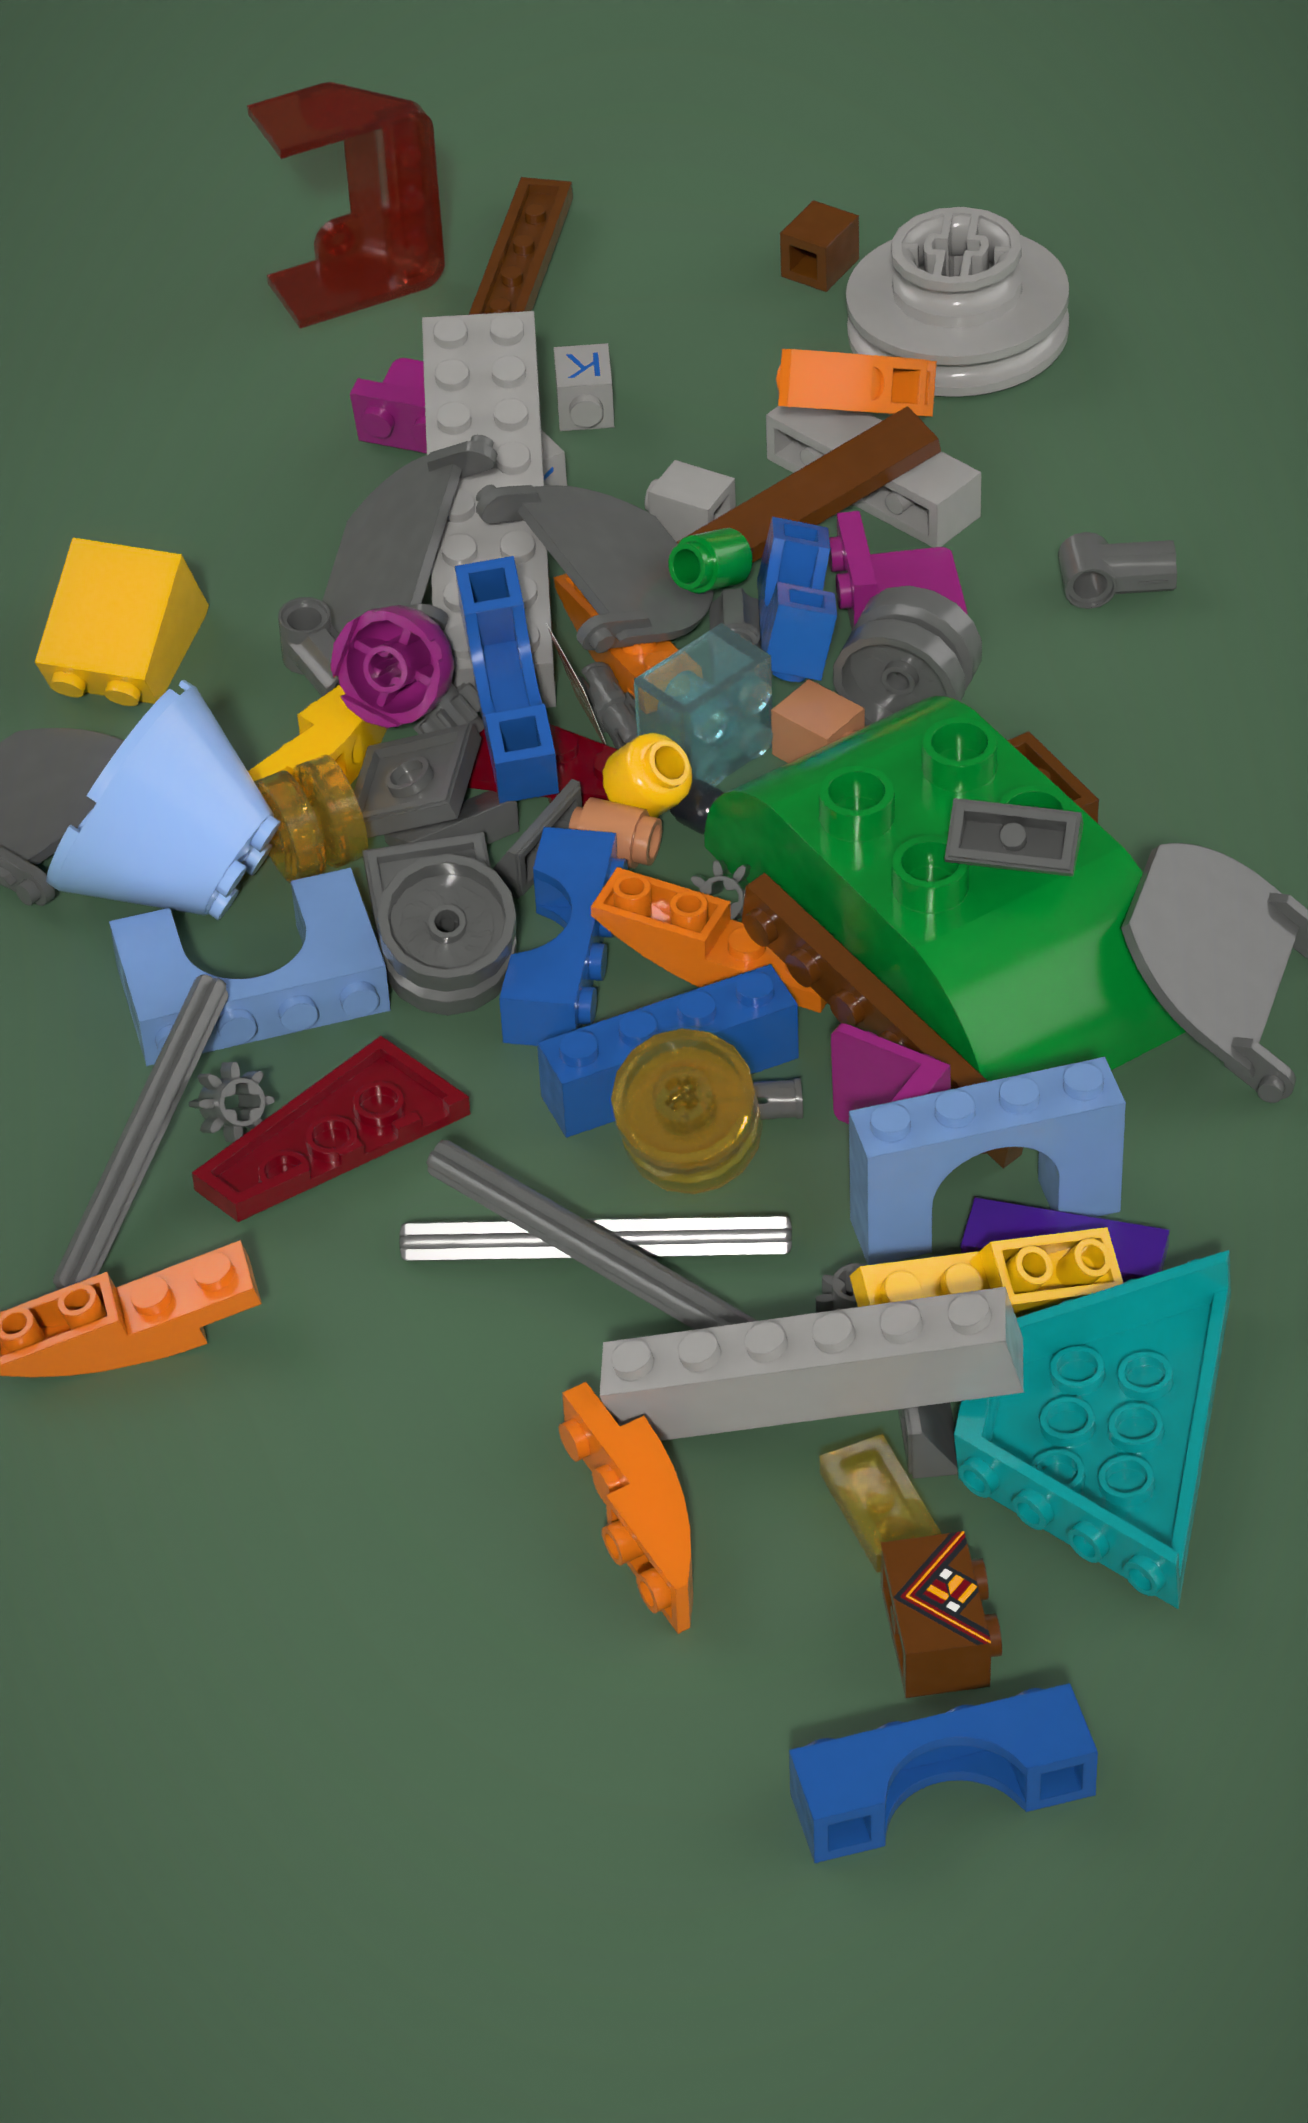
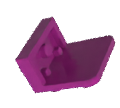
M409 358L396 359L391 364L383 382L357 378L350 392L358 440L427 453L424 361Z
M860 511L837 513V537H829L830 554L828 560L831 572H839V574H836L838 605L840 609L847 608L852 630L870 598L886 588L910 585L933 590L955 602L968 615L953 554L950 549L946 547H933L870 554Z
M844 1023L838 1025L831 1034L833 1111L837 1119L849 1124V1111L951 1089L950 1065L936 1060L930 1055L916 1052L883 1039L872 1032L863 1031Z

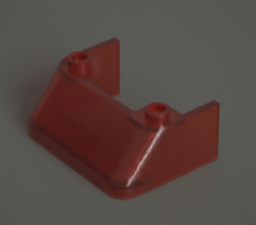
M325 82L247 105L249 117L281 159L344 141L351 213L334 218L319 229L314 240V261L267 275L268 285L300 329L425 290L437 282L443 273L445 259L434 127L432 120L418 103L336 82Z

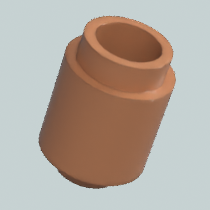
M590 797L584 807L577 806L574 809L568 828L616 833L618 858L627 859L628 868L633 869L639 864L647 866L653 864L662 838V820L651 817L647 809Z

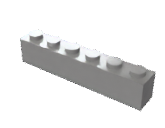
M1006 1287L609 1341L603 1342L599 1396L603 1405L619 1426L645 1416L659 1439L663 1441L1024 1393L1023 1337Z

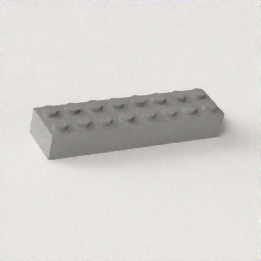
M534 311L422 317L427 455L439 449L470 441L471 437L477 434L484 435L493 440L492 448L498 454L495 466L491 470L459 479L431 570L432 606L442 609L448 615L446 628L443 632L450 642L454 660L451 683L457 688L462 683L467 684L470 682L476 689L459 607L455 566L514 556L542 704L545 703L546 708L556 707L553 639L547 627L548 624L552 632L548 550L524 520L485 523L476 512L478 503L476 495L487 485H494L496 488L522 485L544 486Z

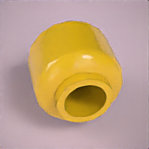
M658 733L637 736L616 750L607 759L603 769V787L609 801L647 809L649 815L656 818L678 805L688 795L692 785V767L686 753L678 743L666 735Z

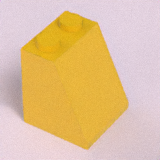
M72 538L35 664L51 689L69 697H82L84 693L103 695L110 701L124 706H136L138 702L155 704L169 687L206 617L209 605L182 554Z

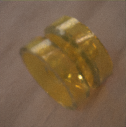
M683 1028L656 1034L630 1052L617 1071L611 1097L616 1125L622 1137L626 1154L642 1177L666 1191L697 1194L721 1188L744 1172L758 1151L763 1121L750 1068L733 1045L710 1032Z

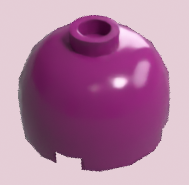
M403 605L373 608L347 623L334 642L330 666L333 678L336 676L339 678L340 686L345 693L340 697L347 708L365 722L391 728L406 723H413L439 705L451 687L454 660L450 642L438 623L421 610Z

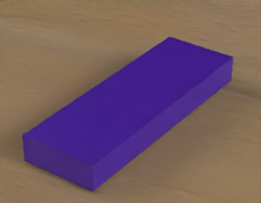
M975 1197L961 1242V1254L978 1252L993 1241L1107 1227L1124 1283L1128 1280L1142 1278L1163 1270L1169 1246L1170 1230Z

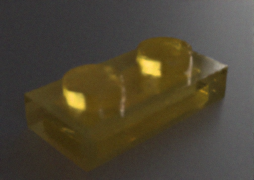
M883 1434L819 1456L820 1475L877 1573L881 1572L880 1542L941 1534Z

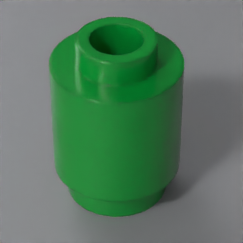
M722 528L687 536L671 551L668 560L669 572L673 581L679 587L693 593H704L742 583L748 577L752 568V551L746 538L739 531L732 528Z

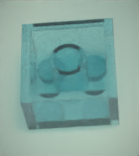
M722 623L634 679L637 736L658 733L666 735L678 743L686 753L692 767V779L703 780L715 787L724 778L751 760L761 757L772 747L771 655Z

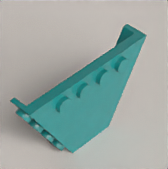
M1230 1250L1194 1259L1183 1265L1142 1278L1131 1279L1123 1284L1077 1299H1069L1058 1305L1016 1318L1023 1337L1024 1393L961 1401L954 1432L958 1479L972 1493L982 1498L989 1497L1015 1512L1029 1527L1047 1531L1069 1544L1083 1559L1091 1563H1101L1126 1578L1140 1593L1147 1596H1156L1178 1610L1231 1299Z

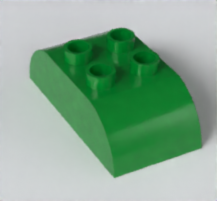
M946 696L925 698L722 794L713 802L708 812L704 833V847L717 860H723L731 874H734L740 866L746 864L751 866L750 874L746 878L749 883L763 873H766L987 1081L1101 1057L1106 1058L1110 1069L1113 1070L1186 1032L1170 1016L1148 987L1131 956L1121 929L1143 874L1140 867L1119 842L974 709L956 699ZM953 799L1082 812L1083 831L1073 877L945 862Z

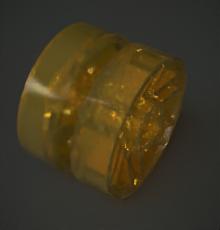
M324 754L295 765L292 775L282 770L254 781L274 813V817L281 821L278 830L269 842L272 845L269 856L287 882L291 884L293 880L323 874L326 870V864L336 869L363 858V850H368V839L362 812L347 777L332 757Z

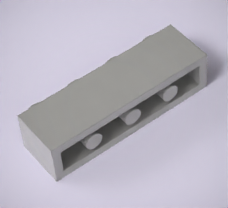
M777 406L766 414L767 459L794 473L882 420L867 412ZM941 451L852 505L931 547H941L981 517V472Z

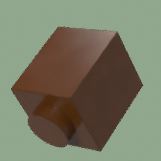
M813 200L780 232L781 277L827 292L859 260V215Z

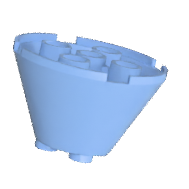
M181 680L178 686L183 688L184 692L179 695L173 690L168 689L147 711L118 748L88 792L87 797L96 802L94 808L87 814L78 828L72 825L68 826L47 872V883L58 891L164 909L170 908V910L200 915L209 914L216 920H220L234 902L239 892L235 887L245 871L253 876L271 851L272 845L269 842L278 830L281 821L274 817V813L198 689L186 680Z

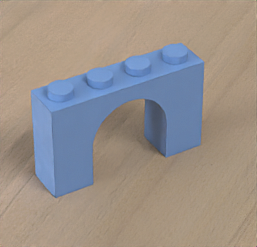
M351 868L291 881L296 926L303 946L299 953L285 966L259 977L247 979L222 978L208 974L193 965L183 951L170 908L109 921L116 966L146 1066L155 1064L194 980L203 974L223 980L226 983L228 999L202 1053L391 1011L386 965Z
M1101 1057L849 1111L850 1221L867 1264H882L932 1253V1204L938 1187L963 1162L981 1153L998 1148L1025 1147L1039 1151L1038 1181L1051 1210L1090 1217L1120 1212L1126 1102L1106 1058Z

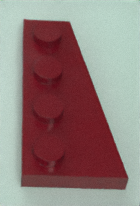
M379 1036L192 1172L194 1190L235 1221L240 1222L471 1115L469 1096L390 1041Z

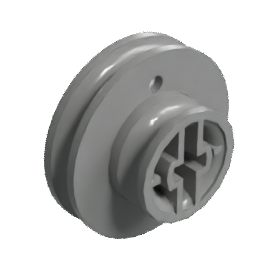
M969 207L935 209L917 215L898 228L892 240L887 241L868 253L854 268L846 288L849 345L853 354L937 361L934 396L962 397L1001 391L1021 384L1040 374L1063 351L1069 335V313L1067 308L1069 304L1068 277L1060 261L1050 251L1037 242L1020 235L1019 231L1008 219L988 210Z

